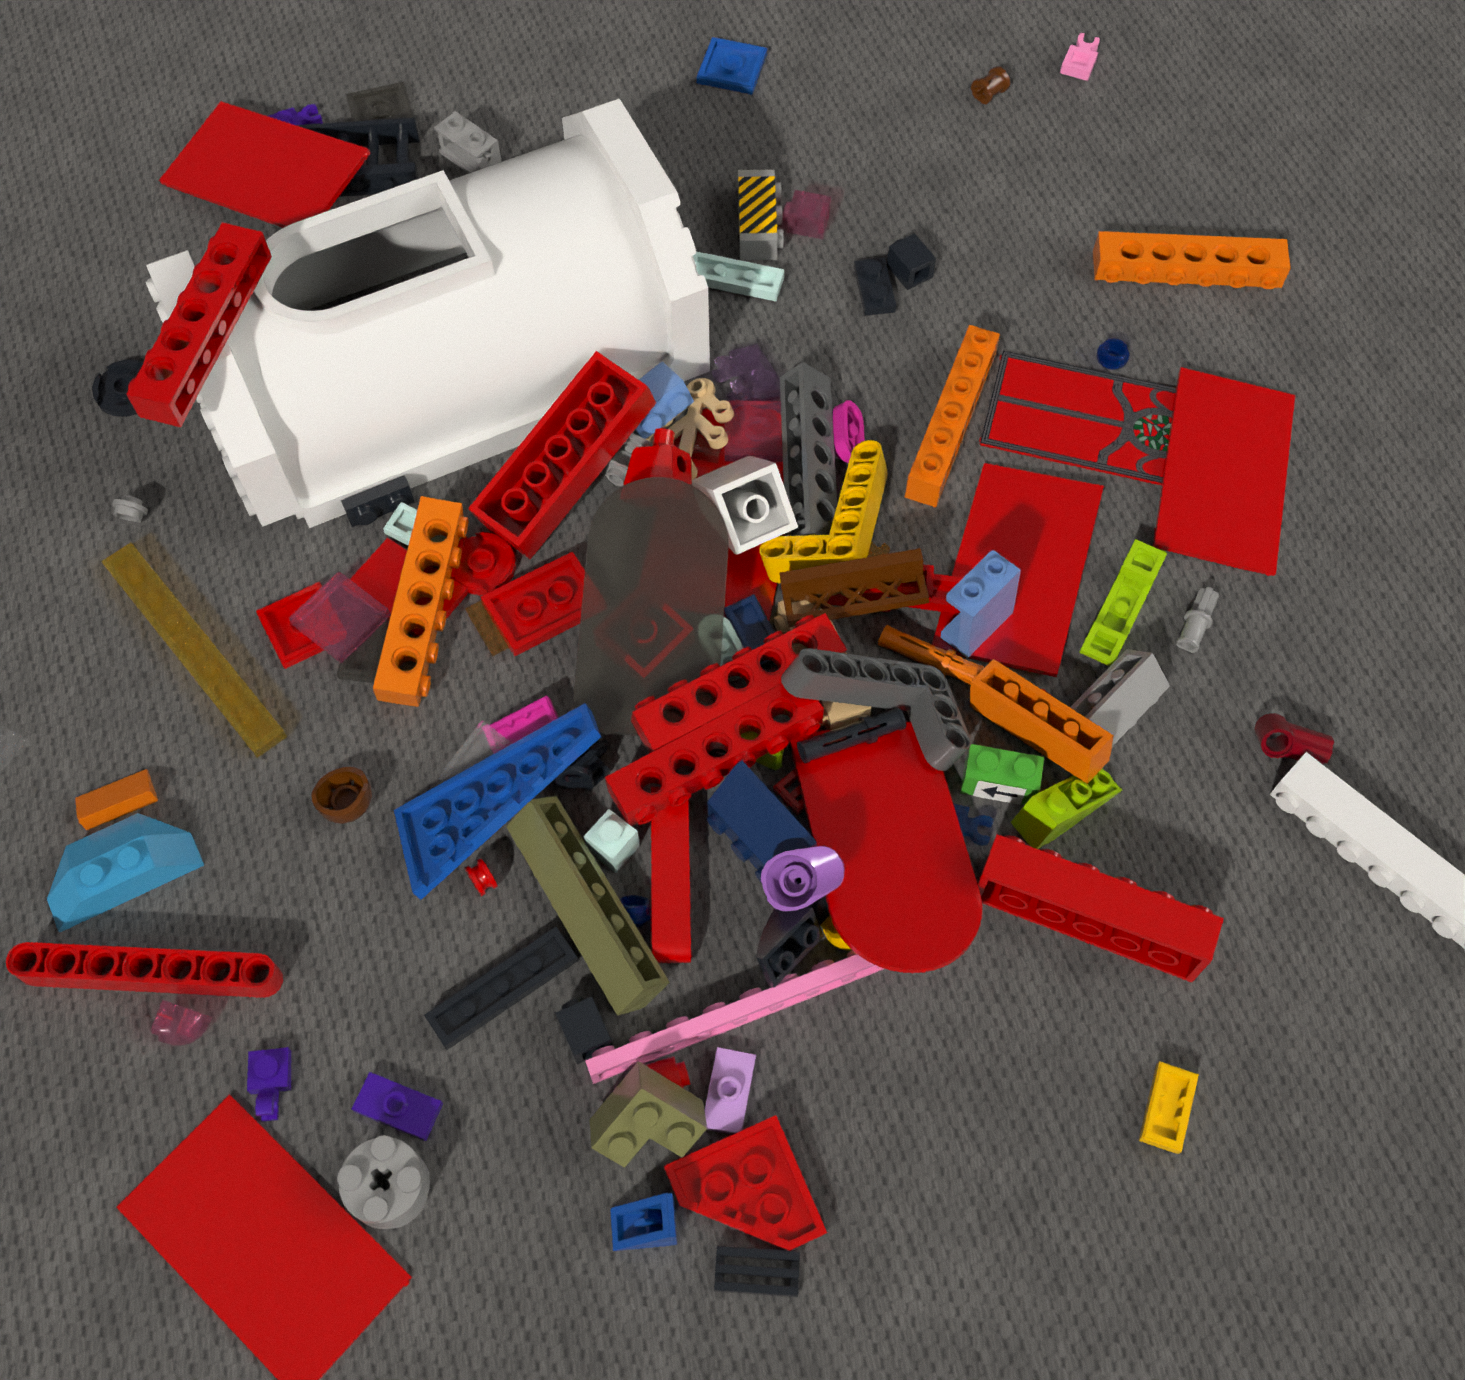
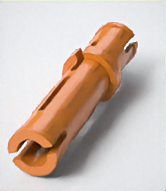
M889 625L885 626L878 641V645L895 651L919 663L933 666L940 670L944 676L949 675L970 685L971 681L984 669V666L956 655V651L952 649L946 651Z

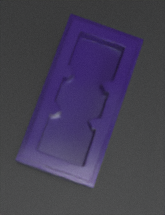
M369 1072L351 1110L426 1141L443 1106V1102Z

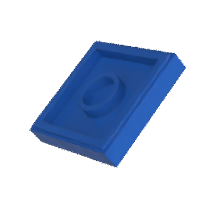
M712 37L696 77L697 84L752 95L767 56V48Z

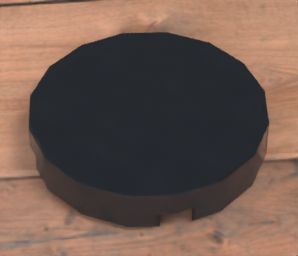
M127 359L114 362L107 366L108 370L102 375L99 373L95 377L92 385L93 398L103 412L118 417H128L137 414L126 394L131 380L136 378L143 362Z

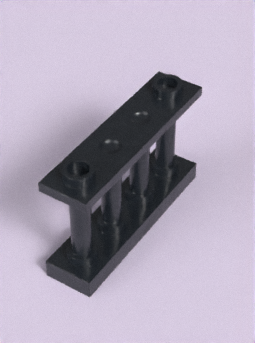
M415 117L296 125L358 146H366L371 152L366 159V165L360 167L339 197L375 195L419 179L415 162L409 163V143L420 142ZM396 144V163L379 165V145Z

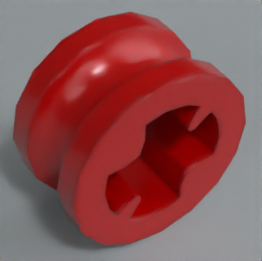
M480 858L476 860L477 864L475 867L468 865L464 869L480 896L486 894L487 888L492 887L495 889L498 885L488 867Z

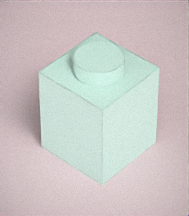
M610 809L605 812L584 836L585 843L591 854L615 873L640 847L638 831Z

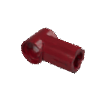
M1265 714L1255 724V734L1265 755L1271 758L1288 757L1299 761L1307 752L1324 765L1328 763L1332 755L1334 745L1332 736L1289 723L1279 714ZM1273 733H1281L1277 738H1268Z

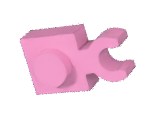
M1080 33L1076 46L1070 45L1060 73L1088 81L1097 60V49L1100 39L1095 37L1094 42L1086 43L1083 40L1085 34Z

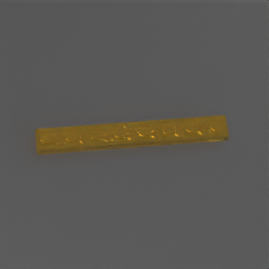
M131 542L101 561L257 758L287 737L281 726Z

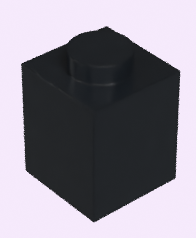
M915 233L904 239H899L889 246L887 267L907 290L933 278L936 257Z
M592 996L585 1000L583 997L574 998L563 1004L561 1011L555 1013L577 1065L592 1058V1053L596 1050L612 1045L611 1038Z

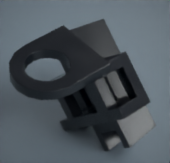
M605 738L601 741L597 740L589 747L590 751L586 750L554 779L557 788H562L563 790L566 788H586L588 791H591L608 776L610 768L599 759L607 752L608 741ZM598 770L599 773L592 778V775Z

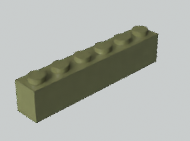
M557 796L532 799L506 826L617 1016L642 1009L670 983Z

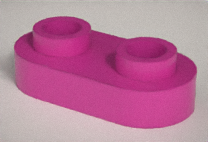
M850 400L835 406L833 409L834 452L840 460L848 464L853 448L858 443L865 441L862 413L857 405Z

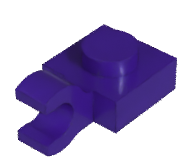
M286 1047L248 1051L247 1091L251 1095L258 1094L255 1103L256 1116H261L262 1122L278 1120L279 1092L291 1090V1050Z

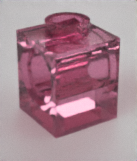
M795 190L792 202L787 201L784 208L783 220L788 221L787 232L823 239L830 218L831 197Z

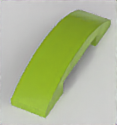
M1135 539L1079 653L1108 666H1111L1116 661L1165 560L1166 552Z

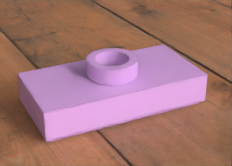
M717 1047L704 1110L707 1123L706 1130L730 1135L742 1131L756 1055Z

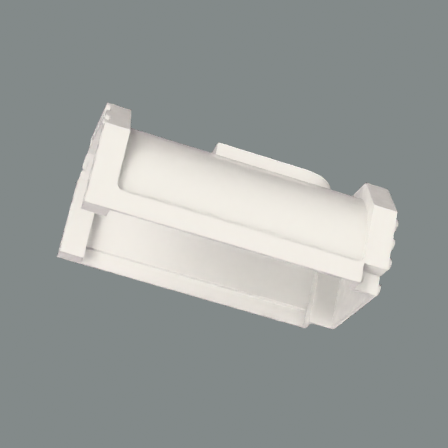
M620 99L563 117L562 123L565 140L452 180L447 178L444 170L290 224L266 240L272 258L196 398L197 402L201 403V414L208 429L211 430L219 451L222 453L224 465L234 482L240 498L243 500L249 516L256 514L263 527L296 514L297 519L304 517L308 527L311 528L346 514L341 500L405 475L410 488H413L518 447L595 351H598L638 380L662 361L683 381L710 371L708 286L705 277L699 275L696 270L693 255L696 254L693 239L688 227H683L679 212L677 211L680 199L675 187ZM188 250L146 265L151 276L147 280L146 285L154 302L159 301L156 309L162 323L170 317L177 304L179 294L185 290L192 277L195 265ZM465 252L469 257L333 308L306 311Z

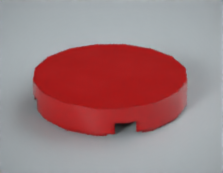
M487 532L475 533L476 536L468 539L466 536L460 539L457 548H461V559L458 569L452 568L451 578L467 587L469 594L485 595L509 583L514 576L516 560L512 547L499 535Z

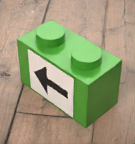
M971 744L965 759L960 793L1025 805L1033 795L1040 792L1044 757Z

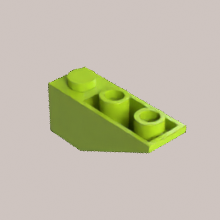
M1103 768L1088 784L1073 775L1033 795L1010 823L1031 847L1039 849L1055 840L1122 790Z

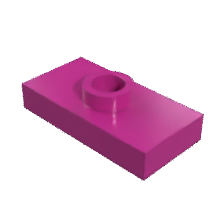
M545 696L483 728L495 754L559 717L551 699Z

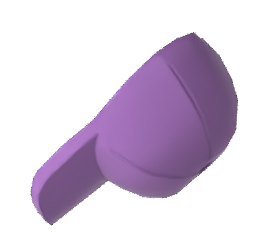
M818 846L780 853L767 861L762 869L760 882L763 885L767 901L774 908L781 911H796L811 905L837 889L843 882L845 868L841 857L830 847ZM797 878H801V884H797Z

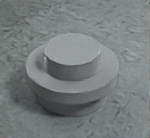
M123 495L122 499H114L112 506L115 508L114 516L138 523L141 522L143 516L147 515L148 509L142 506V500L128 495Z

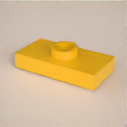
M1161 1061L1156 1064L1138 1141L1176 1154L1182 1152L1199 1074Z

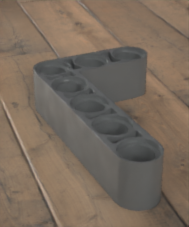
M805 648L799 652L782 674L781 682L784 688L790 694L799 698L887 709L899 707L901 710L907 711L926 761L937 770L947 771L971 745L969 733L947 679L940 670L933 666Z

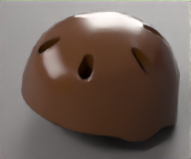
M342 767L324 775L312 790L311 797L314 807L325 819L345 824L359 819L367 811L372 798L370 783L362 770L355 767Z

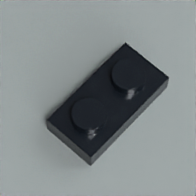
M885 257L854 261L853 268L864 315L895 313L896 302Z
M405 475L341 500L352 527L369 525L377 517L390 512L394 513L401 502L407 505L415 503Z

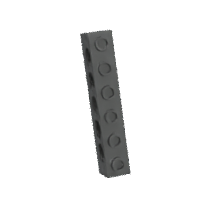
M802 362L780 377L784 488L798 528L787 532L786 536L829 535L837 508L831 378Z

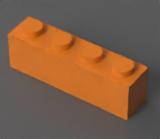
M995 659L971 681V708L1086 784L1110 760L1113 734Z

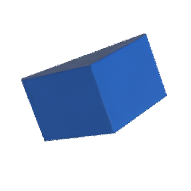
M664 1193L610 1208L613 1251L677 1245L675 1206L672 1193Z

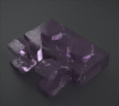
M757 343L729 351L728 356H719L714 360L719 369L712 370V375L717 382H724L736 376L739 378L731 381L729 384L733 392L728 393L727 398L732 406L740 405L748 400H753L758 406L781 398L780 378Z

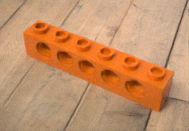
M1099 231L1093 249L1095 280H1105L1109 283L1133 281L1139 284L1156 282L1168 283L1170 285L1199 284L1203 287L1226 285L1233 288L1250 286L1274 289L1282 288L1291 269L1287 239Z
M969 325L909 473L905 498L937 507L994 361L1000 337L999 333Z
M424 496L420 498L373 685V691L378 701L419 707L421 697H427L431 685V676H427L429 664L436 663L439 644L435 643L437 631L443 632L446 622V611H442L444 600H450L452 597L454 580L450 579L452 568L458 569L461 548L457 547L460 537L465 538L468 530L469 518L464 517L462 503ZM437 535H443L447 537L444 541L441 542L431 541V539ZM429 566L439 568L435 573L428 574L423 572ZM422 597H428L432 599L431 602L427 605L421 606L415 604V602ZM413 629L424 630L420 637L411 638L407 636ZM413 661L417 663L411 670L403 671L399 669L403 662Z

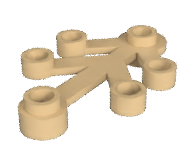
M695 379L686 386L694 400L691 405L682 411L684 412L688 409L687 414L671 427L669 426L672 424L673 419L662 427H669L668 429L675 432L674 440L682 434L679 448L689 453L690 456H692L697 430L707 439L713 449L724 447L729 440L723 427L713 426L701 415L703 408L707 407L712 411L718 423H727L734 416L730 403L725 400L719 401L715 397V386L710 379ZM654 433L646 439L652 442V446L654 440ZM691 459L693 480L697 477L698 471Z

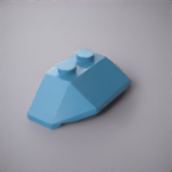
M137 813L67 845L47 901L59 932H62L204 866V863L190 832Z

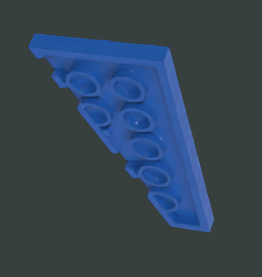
M586 703L394 810L412 893L422 900L601 737L594 715Z

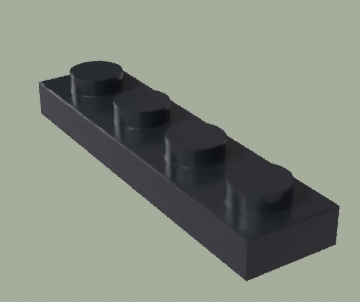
M554 927L424 1014L445 1049L448 1050L578 962V958L558 928Z

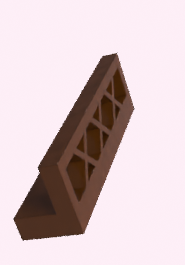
M921 548L779 573L788 627H793L796 622L811 614L816 618L826 613L829 620L929 603V595L923 575ZM916 581L919 593L905 595L896 589L901 583ZM876 588L884 593L879 600L869 601L862 597L867 589ZM841 594L849 599L844 606L834 607L826 603L832 595ZM806 600L814 605L809 612L793 614L791 603Z

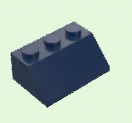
M742 760L734 766L707 801L708 823L717 834L725 833L733 842L731 848L741 861L749 860L757 869L755 875L759 881H761V872L766 862L785 851L817 846V841Z

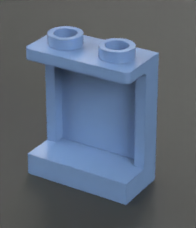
M990 551L947 593L946 601L958 609L960 613L941 631V638L968 659L1013 613L1021 570L996 551Z

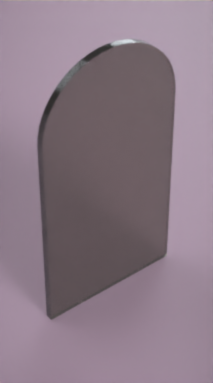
M666 477L636 480L620 487L606 498L592 520L588 536L572 710L586 703L594 715L599 732L605 735L639 736L631 722L632 712L636 710L635 705L650 696L658 699L668 694L667 689L673 684L684 679L689 683L701 677L699 673L706 667L715 663L720 665L728 561V533L724 519L716 505L694 486ZM701 692L696 695L697 701L702 705L709 706L715 703L714 697L707 692ZM668 709L663 713L664 718L672 723L683 719L681 712L676 709Z

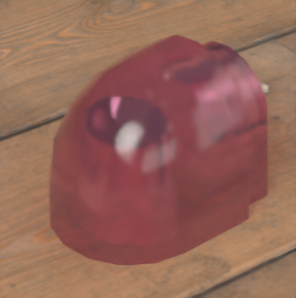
M162 1000L153 1022L151 1033L158 1036L159 1042L168 1045L183 1046L191 1044L204 1034L213 1017L171 1001Z

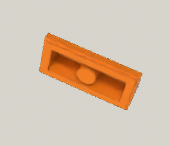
M147 769L75 798L78 822L86 830L158 802Z

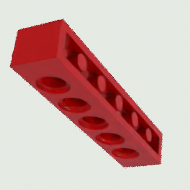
M222 222L215 236L210 238L204 256L200 263L195 265L189 283L185 290L179 294L175 308L170 317L162 324L161 333L153 347L147 351L144 363L136 378H133L129 384L126 395L140 418L177 427L183 425L272 258L262 231Z
M826 613L816 618L812 614L795 623V629L785 634L781 630L766 637L763 640L764 644L752 650L751 647L743 648L731 657L732 661L722 666L719 663L712 664L699 673L701 677L689 683L686 679L681 680L667 689L668 694L658 699L650 696L635 705L636 710L632 712L631 722L648 753L665 746L782 684V674L797 656L792 649V645L802 644L811 649L846 653L847 649ZM771 660L776 663L778 670L776 672H767L761 667L760 662ZM732 676L742 677L747 686L742 689L733 688L729 684L728 679ZM701 692H707L714 697L715 703L709 706L702 705L697 701L696 695ZM668 709H676L681 712L683 719L672 723L664 718L663 713Z
M780 684L606 776L608 792L624 820L630 826L637 823L639 825L646 824L670 805L677 807L689 800L692 793L702 788L711 789L723 781L724 776L728 775L741 760L750 768L755 764L756 759L767 753L772 755L782 751L789 741L800 735L802 737L812 735L823 723L824 708L819 700L793 696L784 688L783 684ZM777 715H786L790 720L780 723L773 718ZM749 731L759 735L753 740L741 737L743 733ZM717 748L727 752L722 757H713L708 754L711 750ZM681 766H690L694 769L688 775H681L676 772ZM650 783H657L661 786L658 791L653 793L643 790Z

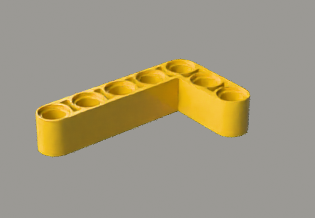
M867 440L858 443L853 448L829 535L778 536L761 544L759 552L771 581L780 583V572L855 560L868 556L888 476V469L879 442Z

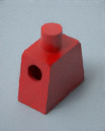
M665 428L655 429L653 446L636 447L632 451L620 501L638 509L692 507L691 456L689 453L673 445L675 436L673 430Z

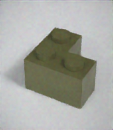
M638 1061L590 1118L591 1148L624 1168L649 1138L683 1158L707 1129L703 1100Z

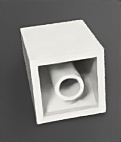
M749 455L692 480V490L700 512L736 555L798 528L777 465L774 462Z

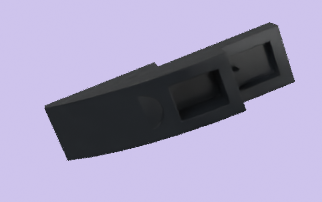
M797 878V884H801V878ZM826 896L796 911H781L776 908L772 911L763 929L756 954L758 963L769 986L775 988L824 937L820 925L830 916Z

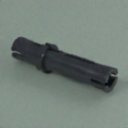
M899 707L872 717L864 715L859 717L858 722L798 741V753L803 763H809L812 760L864 742L872 744L877 742L878 737L905 729L906 720ZM879 724H880L879 727H876V728H874V729L867 730V731H864V732H861V733L858 734L859 731H862V730H865V729H868V728H872V727H875L876 725H879ZM846 736L845 739L823 746V744Z

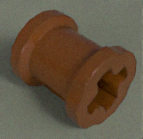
M999 66L990 69L989 74L984 78L975 79L971 83L973 97L982 104H988L994 95L999 92L1003 93L1010 88V78L1007 72Z

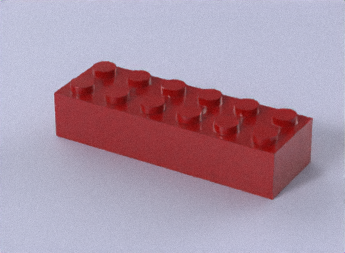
M595 351L470 505L468 510L481 524L499 535L531 560L654 407L656 401L649 387L598 351Z
M996 834L978 881L982 903L1189 982H1193L1211 963L1224 918L1214 915L1213 911L1205 906L1184 904L1176 901L1175 897L1167 892L1149 891L1137 886V883L1129 878L1111 877L1101 873L1097 867L1091 864H1076L1063 859L1059 853L1053 850H1039L1030 847L1022 839L1011 835L1003 837Z

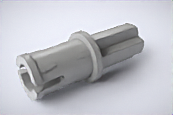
M1213 588L1199 589L1191 610L1185 613L1184 619L1186 622L1176 643L1179 648L1191 653L1198 651L1205 630L1212 625L1211 615L1219 598V594L1213 591Z

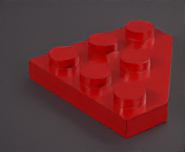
M776 1115L664 1166L681 1207L788 1251L827 1234Z

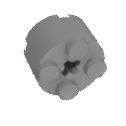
M385 1135L370 1139L356 1147L346 1158L337 1176L340 1197L347 1210L366 1225L377 1229L399 1228L410 1223L423 1210L428 1198L430 1179L429 1171L424 1161L405 1142ZM385 1176L389 1178L388 1181L391 1185L386 1191L381 1188V1183L379 1182Z

